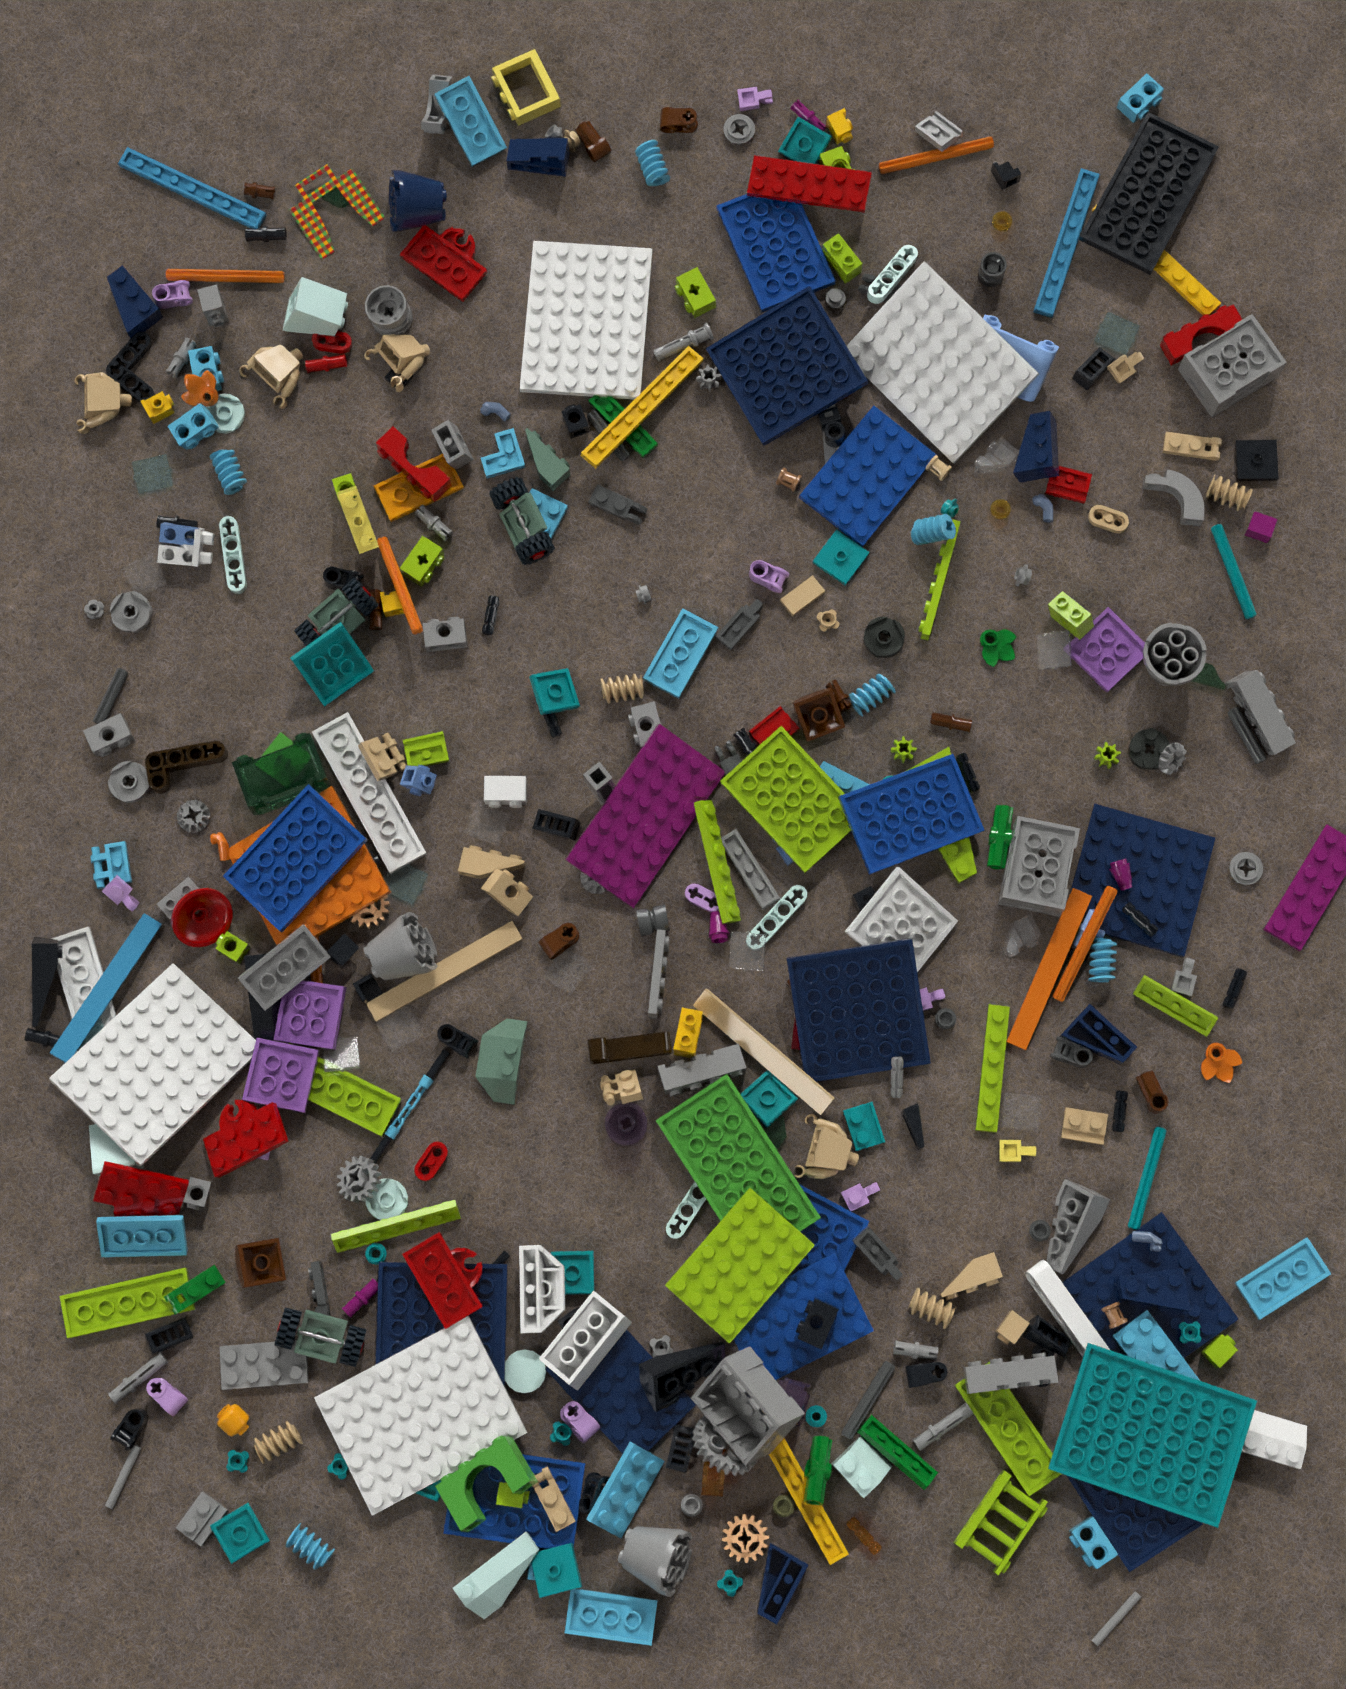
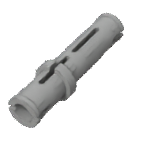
M159 1352L130 1377H125L120 1385L108 1393L109 1397L117 1404L130 1392L134 1393L140 1384L168 1363L167 1359ZM154 1365V1367H152L149 1371H147L144 1375L140 1377L141 1374H143L146 1370H148L151 1366Z
M964 1403L935 1425H929L925 1432L912 1440L917 1448L922 1451V1449L935 1440L939 1441L942 1435L971 1415H974L968 1404Z

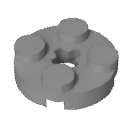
M135 591L119 594L114 598L110 606L112 622L116 627L125 632L137 633L144 629L150 622L153 612L147 598ZM135 607V615L127 617L128 612L126 610Z
M124 761L117 764L112 769L110 779H108V787L111 793L124 803H133L141 800L151 789L146 769L136 762ZM127 777L135 779L131 787L124 785L127 782Z

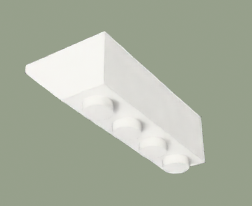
M593 1291L540 1356L539 1360L578 1391L632 1322Z
M1254 1410L1242 1452L1292 1468L1301 1469L1307 1446V1426Z

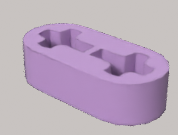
M698 884L687 886L685 898L688 902L710 913L719 911L718 906L710 908L709 902L704 900L705 898L709 900L716 898L714 892ZM698 889V894L703 896L702 899L697 896L694 899L690 898L691 894L689 891Z

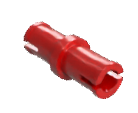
M345 354L333 357L323 356L321 359L306 360L305 366L307 373L322 370L328 372L330 369L347 367V358Z

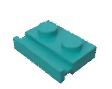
M873 1102L843 1110L855 1151L885 1143Z

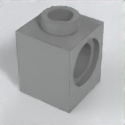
M190 1177L183 1201L187 1203V1208L199 1210L200 1207L205 1206L211 1182ZM199 1188L202 1190L203 1196L200 1200L196 1201L191 1198L190 1192L192 1189Z

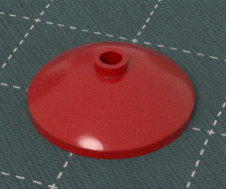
M211 888L193 890L178 901L172 912L171 925L173 932L182 943L191 947H206L214 944L221 934L225 935L231 925L233 918L232 906L227 897L218 890Z

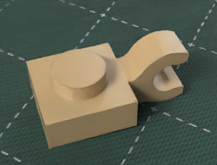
M1135 352L1128 358L1126 355H1122L1108 365L1107 368L1116 382L1121 383L1136 372L1133 366L1142 361L1144 357L1141 352Z

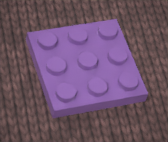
M1109 607L1093 620L1094 627L1083 638L1079 640L1075 637L1064 648V651L1106 693L1143 660L1145 644Z
M302 980L281 998L274 1040L335 1050L347 987Z
M256 1038L242 1100L263 1105L273 1102L277 1104L278 1108L305 1113L320 1051Z

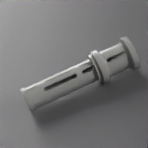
M704 323L703 327L694 331L689 330L687 335L654 349L653 352L659 362L683 351L688 346L698 347L700 343L708 339L713 340L714 337L709 325Z

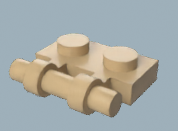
M389 733L382 735L385 743L381 744L379 738L376 737L361 742L358 746L377 781L394 776L397 773L396 766L399 767L401 772L406 767V759L398 751L395 739L391 738ZM386 751H390L391 755L393 756V759L389 758Z
M635 1069L615 1074L616 1079L614 1080L609 1079L607 1075L601 1077L600 1087L603 1091V1099L608 1105H613L618 1100H621L622 1104L643 1099Z

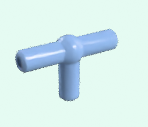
M1089 909L1083 923L1080 924L1073 945H1078L1094 909ZM1099 929L1096 937L1103 938L1105 931Z

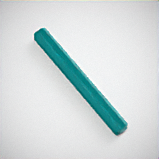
M1217 524L1211 528L1244 617L1245 619L1254 618L1257 613L1222 524Z
M1162 1127L1154 1129L1128 1222V1227L1134 1230L1140 1228L1167 1130Z

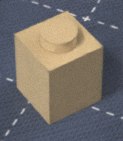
M1011 1310L995 1332L999 1334L997 1338L1006 1345L1009 1343L1013 1345L1030 1323Z

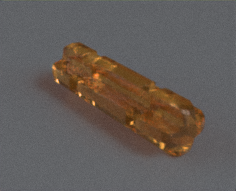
M855 1517L847 1521L846 1525L849 1529L853 1530L858 1539L865 1546L869 1547L868 1550L873 1555H876L882 1549L881 1545L874 1541L873 1536L863 1525H860V1522Z

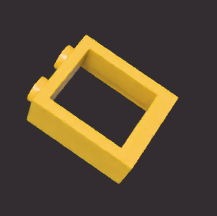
M682 1007L673 1048L674 1055L686 1058L695 1056L703 1020V1011Z

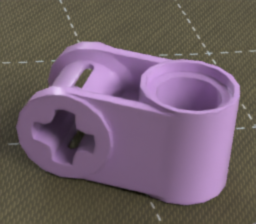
M186 280L159 284L152 290L154 301L161 309L187 306L193 303V299L189 294L190 283ZM162 294L167 295L164 299H158Z
M762 560L754 561L749 571V578L753 582L776 593L782 592L783 589L781 587L785 579L790 575L786 570ZM755 568H761L764 573L762 575H756L753 572V570Z
M163 1378L151 1379L147 1384V1393L173 1417L188 1401L179 1390ZM154 1383L162 1384L160 1387L161 1392H154Z
M571 1401L562 1407L560 1411L562 1421L571 1428L573 1434L582 1443H586L600 1429L598 1422L578 1402ZM573 1408L575 1412L572 1416H569L567 1413Z

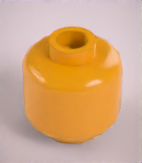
M227 1404L217 1415V1425L228 1436L232 1437L236 1434L241 1436L249 1427L247 1425L249 1415L237 1404L231 1406Z

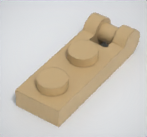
M1166 432L1162 453L1217 461L1220 459L1219 447H1221L1222 439ZM1205 446H1211V450L1205 451Z
M548 1466L543 1468L542 1472L535 1475L538 1482L533 1485V1488L557 1532L576 1522L550 1469ZM547 1479L549 1486L542 1489L540 1482Z

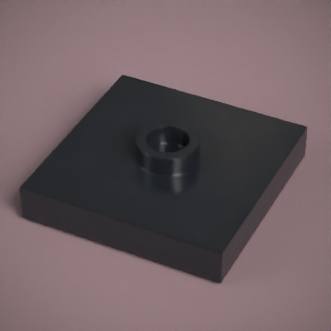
M1277 440L1235 441L1237 481H1277L1279 479Z

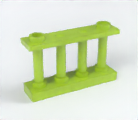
M1004 1470L1001 1471L953 1542L962 1549L964 1546H970L996 1565L993 1572L997 1575L1001 1572L1004 1574L1011 1564L1009 1559L1038 1517L1041 1519L1048 1509L1046 1507L1048 1502L1045 1499H1041L1038 1504L1013 1486L1009 1480L1011 1475ZM1001 1491L1004 1493L1007 1491L1033 1510L1027 1521H1024L999 1503L997 1497ZM989 1509L997 1511L1021 1529L1014 1540L987 1521L985 1515ZM977 1527L979 1529L983 1528L1009 1547L1002 1558L974 1539L975 1536L972 1534Z

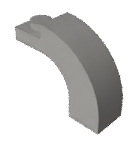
M432 75L429 79L427 111L421 121V130H424V132L432 134H444L447 119L434 94L452 85L451 76Z
M1166 470L1164 477H1161L1159 474L1145 476L1142 489L1168 492L1178 500L1181 507L1180 524L1201 526L1204 521L1203 497L1197 486L1188 477L1172 470Z
M598 762L583 774V778L596 799L603 805L614 789L615 784L612 781V776Z

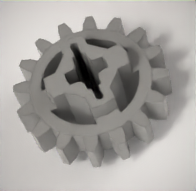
M363 1156L359 1158L352 1157V1162L346 1160V1167H340L342 1175H337V1178L341 1179V1182L337 1183V1186L342 1188L339 1193L344 1195L345 1199L355 1203L359 1201L366 1202V1197L372 1199V1192H378L376 1184H381L382 1182L377 1179V1177L382 1175L381 1172L376 1171L379 1166L374 1164L372 1159Z

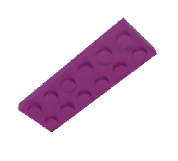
M1328 824L1324 826L1265 925L1264 931L1294 949L1302 950L1346 875V835Z

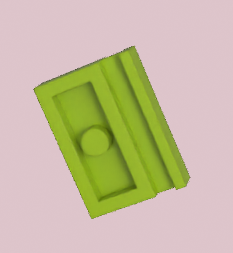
M443 731L403 740L409 766L423 765L427 767L450 762Z

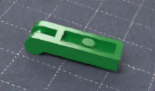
M214 1264L164 1296L166 1302L169 1301L173 1307L172 1312L176 1315L226 1282ZM179 1294H181V1296L184 1299V1302L181 1304L176 1297Z

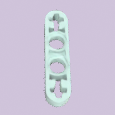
M903 246L872 282L867 292V298L870 302L874 304L883 302L914 265L918 256V251L914 246ZM910 254V255L906 258V261H905V260H904L905 255ZM899 265L903 268V270L897 271L893 268V266ZM890 278L892 283H884L882 279ZM879 288H881L880 294H873L876 293L879 290Z
M226 516L221 519L219 529L227 585L232 593L240 594L245 591L247 581L239 526L233 517ZM227 522H231L234 525L231 527L232 535H229L228 530L225 528ZM229 541L237 542V547L234 550L226 548ZM232 560L240 562V566L235 570L229 568V563ZM234 575H237L239 582L242 583L239 584V588H235L232 585L235 583Z
M795 885L790 888L748 934L746 939L747 946L752 950L763 948L806 901L807 890L801 885ZM801 890L803 898H797L793 902L796 907H793L789 901L785 900L788 897L791 901L794 897L793 891L799 892ZM787 905L790 909L789 914L785 916L780 915L778 907ZM773 920L776 924L775 929L772 931L766 930L764 928L765 921ZM758 928L768 935L767 938L764 935L760 938V945L751 944V937L756 938L760 934V931L757 930Z
M695 1181L667 1223L666 1232L670 1238L678 1239L684 1235L706 1200L705 1196L701 1199L693 1197V1189L698 1187ZM689 1205L693 1208V1214L690 1217H684L681 1214L683 1206ZM678 1215L682 1220L688 1222L686 1225L681 1223L679 1226L681 1233L673 1235L671 1234L672 1229L669 1227L671 1224L674 1226L679 1220L675 1219V1217Z

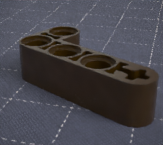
M209 741L151 752L145 758L149 786L158 794L166 793L170 788L169 772L224 762L228 757L227 748L220 741ZM217 748L221 750L218 752L219 755L214 754ZM195 752H202L199 759H192ZM175 756H181V760L178 763H172V759ZM161 759L159 766L152 767L154 760ZM158 779H164L162 786L155 787V782Z
M670 1032L613 1039L601 1037L587 1040L591 1064L672 1054Z

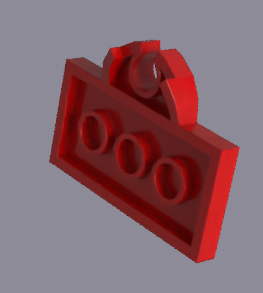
M426 225L422 226L400 253V257L464 302L487 274V269L473 260L476 245L472 235L468 236L465 244L460 245L457 243V240L464 236L465 230L451 227L446 229L441 235H438Z
M235 1100V1105L239 1108V1112L235 1117L233 1115V1105L227 1104L224 1107L219 1119L220 1130L203 1138L214 1177L220 1178L289 1142L276 1103L271 1102L257 1109V1106L251 1102Z
M104 1161L93 1201L114 1206L115 1217L130 1215H179L189 1180Z
M438 1232L402 1254L445 1329L483 1307L473 1289L482 1277L483 1264L482 1262L477 1263L473 1270L465 1267L466 1259L476 1257L478 1255L476 1252L468 1248L450 1250L442 1234Z

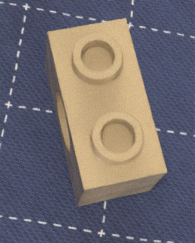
M495 869L481 889L510 913L519 916L533 898L528 892L529 888L520 881L519 883L513 880L515 876L506 869L504 871ZM511 886L510 893L506 895V889Z

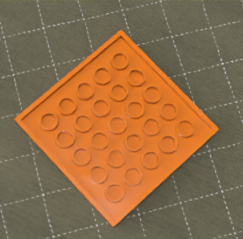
M330 786L319 793L355 827L334 787ZM272 822L229 848L228 856L233 864ZM364 844L283 932H280L260 912L259 914L274 942L278 945L303 924L316 938L388 895L391 891Z

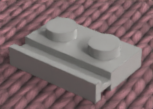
M937 111L934 112L932 117L928 116L915 126V132L941 152L954 144L959 137H963V131Z
M202 1491L176 1529L192 1541H195L199 1546H203L213 1532L210 1525L223 1518L228 1509Z

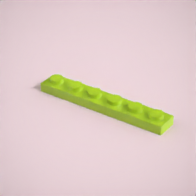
M952 520L956 527V535L953 539H948L946 545H941L939 556H942V561L937 563L934 575H937L936 582H931L929 594H932L931 601H926L924 613H927L926 620H921L918 632H922L920 639L929 640L961 521Z
M712 800L694 802L722 924L741 921L735 889L730 877V868L727 864L725 848L720 835V827L716 819L715 807Z
M988 1005L976 1131L997 1133L1010 1010L1008 1006Z
M446 1201L438 1205L424 1207L420 1210L381 1219L380 1221L363 1224L355 1228L341 1230L331 1234V1238L337 1253L455 1221L461 1219L456 1201Z

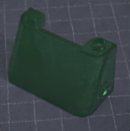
M300 733L292 741L293 745L254 759L253 757H248V755H242L232 762L247 806L254 816L263 815L289 805L308 784L318 793L331 786L311 733Z

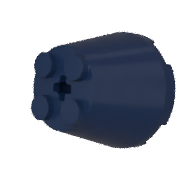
M391 170L393 177L389 178L388 203L390 205V214L392 215L389 219L392 231L401 232L445 221L446 212L443 209V202H446L447 194L446 190H444L443 182L401 170Z

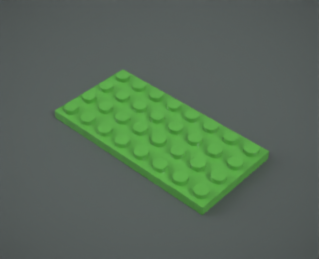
M727 1074L656 1120L720 1221L749 1188L754 1190L800 1232L821 1218Z

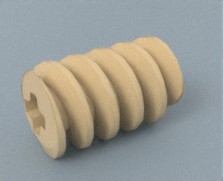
M1214 475L1207 490L1206 498L1208 499L1213 494L1214 502L1221 498L1222 505L1229 501V508L1237 504L1236 511H1239L1242 507L1245 509L1253 489L1250 488L1245 493V486L1238 490V483L1235 482L1230 486L1229 479L1222 483L1223 477L1219 476L1215 480Z
M633 674L631 680L628 675H625L623 681H621L619 676H616L615 682H613L611 677H608L607 684H605L602 678L600 679L603 699L605 698L608 704L611 703L612 697L616 703L619 702L620 696H622L624 701H627L628 695L631 696L632 700H635L636 694L643 699L644 689L641 674L640 679L637 678L636 674Z
M916 1288L908 1306V1309L911 1307L912 1315L919 1311V1318L921 1319L927 1314V1322L935 1318L936 1326L943 1321V1329L948 1327L956 1309L955 1307L952 1310L951 1302L944 1306V1299L942 1298L936 1303V1295H932L928 1299V1292L926 1291L920 1295V1288Z
M286 1421V1429L278 1425V1433L270 1429L269 1438L264 1433L262 1434L263 1441L258 1440L256 1437L254 1438V1447L262 1464H265V1458L269 1461L273 1459L272 1453L279 1457L280 1449L285 1453L288 1452V1445L294 1449L296 1441L299 1444H303L295 1425H291Z

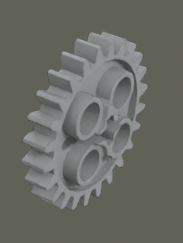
M705 1415L696 1424L692 1432L694 1434L692 1440L696 1442L693 1447L700 1449L697 1455H703L702 1461H709L710 1468L716 1466L718 1473L722 1469L725 1475H728L731 1471L733 1476H736L738 1472L743 1475L755 1466L758 1460L746 1466L743 1464Z

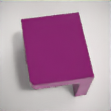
M1255 511L1244 535L1268 543L1272 537L1277 519Z

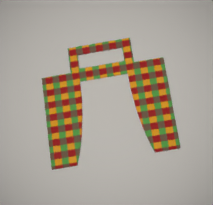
M328 164L295 185L304 200L289 209L321 260L332 254L334 248L327 229L312 203L335 187L340 190L357 213L372 226L385 219V216L353 168L337 178ZM327 172L331 180L307 195L303 187Z

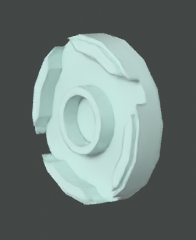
M219 394L217 403L207 407L219 426L215 430L218 433L227 434L234 432L244 421L245 410L243 404L237 397L231 394Z
M381 1179V1184H376L378 1192H372V1199L366 1197L368 1211L379 1220L403 1214L408 1205V1194L405 1187L396 1180Z
M524 1349L516 1351L508 1357L505 1363V1381L510 1388L516 1392L528 1393L533 1392L542 1385L547 1371L545 1370V1364L539 1360L540 1355L534 1351Z

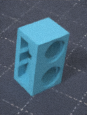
M1146 73L1119 99L1117 108L1133 123L1138 119L1142 120L1149 112L1148 109L1151 106L1156 107L1161 102L1164 88ZM1145 92H1151L1152 95H1147ZM1132 104H1135V105H1137L1139 108H1134V107H1132L1131 105H1132Z
M212 346L189 350L192 374L201 377L206 370L210 371L216 379L215 389L217 391L222 390L221 383H224L222 371H218L217 365L221 364L218 352H214ZM205 358H209V359H210V360H209L207 363H205V364L201 363V361H202L203 359H205Z
M199 403L168 425V428L179 446L188 450L196 447L203 438L213 435L219 426L209 409ZM205 418L204 425L200 427L201 420ZM189 430L188 436L184 438V433Z
M1089 1516L1069 1530L1072 1534L1069 1539L1076 1548H1081L1084 1553L1082 1558L1088 1567L1093 1566V1568L1098 1569L1118 1555L1093 1516ZM1088 1528L1091 1536L1088 1540L1084 1541L1080 1537V1532L1082 1529ZM1096 1547H1101L1103 1550V1556L1100 1559L1093 1557V1550Z

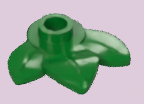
M991 629L985 630L980 636V644L983 647L982 657L989 666L994 667L998 659L1002 661L1014 660L1015 653L1010 643L1017 636L1007 629L997 632ZM992 637L994 642L988 643L986 638Z

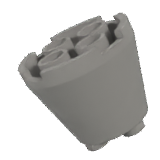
M1166 623L1157 627L1148 636L1143 648V660L1150 677L1162 686L1181 685L1192 681L1202 671L1206 661L1207 649L1203 638L1194 628L1181 624Z
M408 912L401 915L364 947V953L371 961V970L376 978L381 977L383 980H391L428 973L437 968V964L434 963V957L438 956L435 944L426 927L423 928L416 921L418 920L416 914Z
M636 1526L634 1529L629 1528L625 1534L626 1544L624 1550H621L618 1556V1563H621L623 1569L659 1594L671 1597L675 1594L674 1587L679 1581L682 1582L686 1575L692 1555V1550L689 1549V1541L693 1538L692 1534L682 1529Z

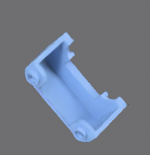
M985 314L983 319L1039 373L1018 396V398L1025 401H1034L1044 384L1059 346L1050 340L1040 341L1037 345L1001 330L999 319Z

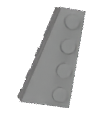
M1258 670L1245 671L1224 684L1227 689L1232 688L1235 697L1233 699L1236 704L1245 709L1244 717L1251 726L1255 725L1254 733L1267 754L1275 755L1296 743L1294 732L1290 727H1287L1283 711L1277 708L1274 694L1265 685L1266 679L1264 675Z
M739 1044L710 1052V1055L706 1053L696 1055L690 1058V1061L683 1059L674 1061L668 1068L665 1067V1064L657 1066L665 1095L670 1094L673 1097L682 1094V1090L690 1088L691 1091L702 1088L703 1083L710 1081L712 1084L726 1074L730 1075L731 1078L743 1075L742 1071L746 1070V1065Z
M1046 1353L1033 1354V1359L1026 1360L1024 1355L1011 1357L1012 1361L1003 1362V1358L991 1359L990 1364L982 1365L981 1361L968 1362L969 1367H963L967 1394L1058 1383L1055 1356L1046 1357Z

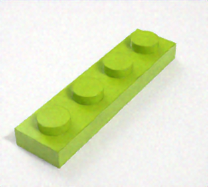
M1146 975L1142 977L1133 992V995L1206 1037L1218 1020L1217 1016Z

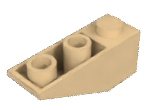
M470 845L469 848H463L458 872L463 876L482 879L490 877L495 869L513 871L525 868L526 863L522 860V857L517 855L506 857L502 856V853L499 851L490 850L488 853L481 851L482 848Z
M993 1252L971 1260L939 1295L940 1298L945 1297L947 1301L959 1297L957 1292L966 1290V1293L979 1290L978 1285L986 1283L988 1287L999 1283L998 1278L1003 1276L995 1253Z

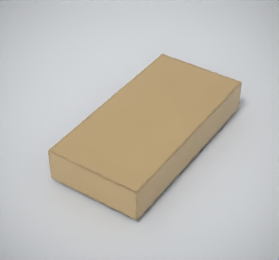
M812 575L781 598L780 602L792 616H795L823 595L825 590Z

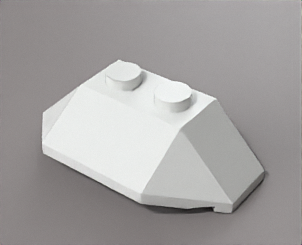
M541 1245L519 1246L521 1333H542L565 1311V1268Z

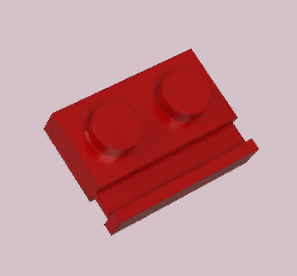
M1059 466V476L1049 477L1045 494L1085 504L1092 474Z
M780 706L749 730V734L760 745L780 726L790 736L794 735L800 728Z

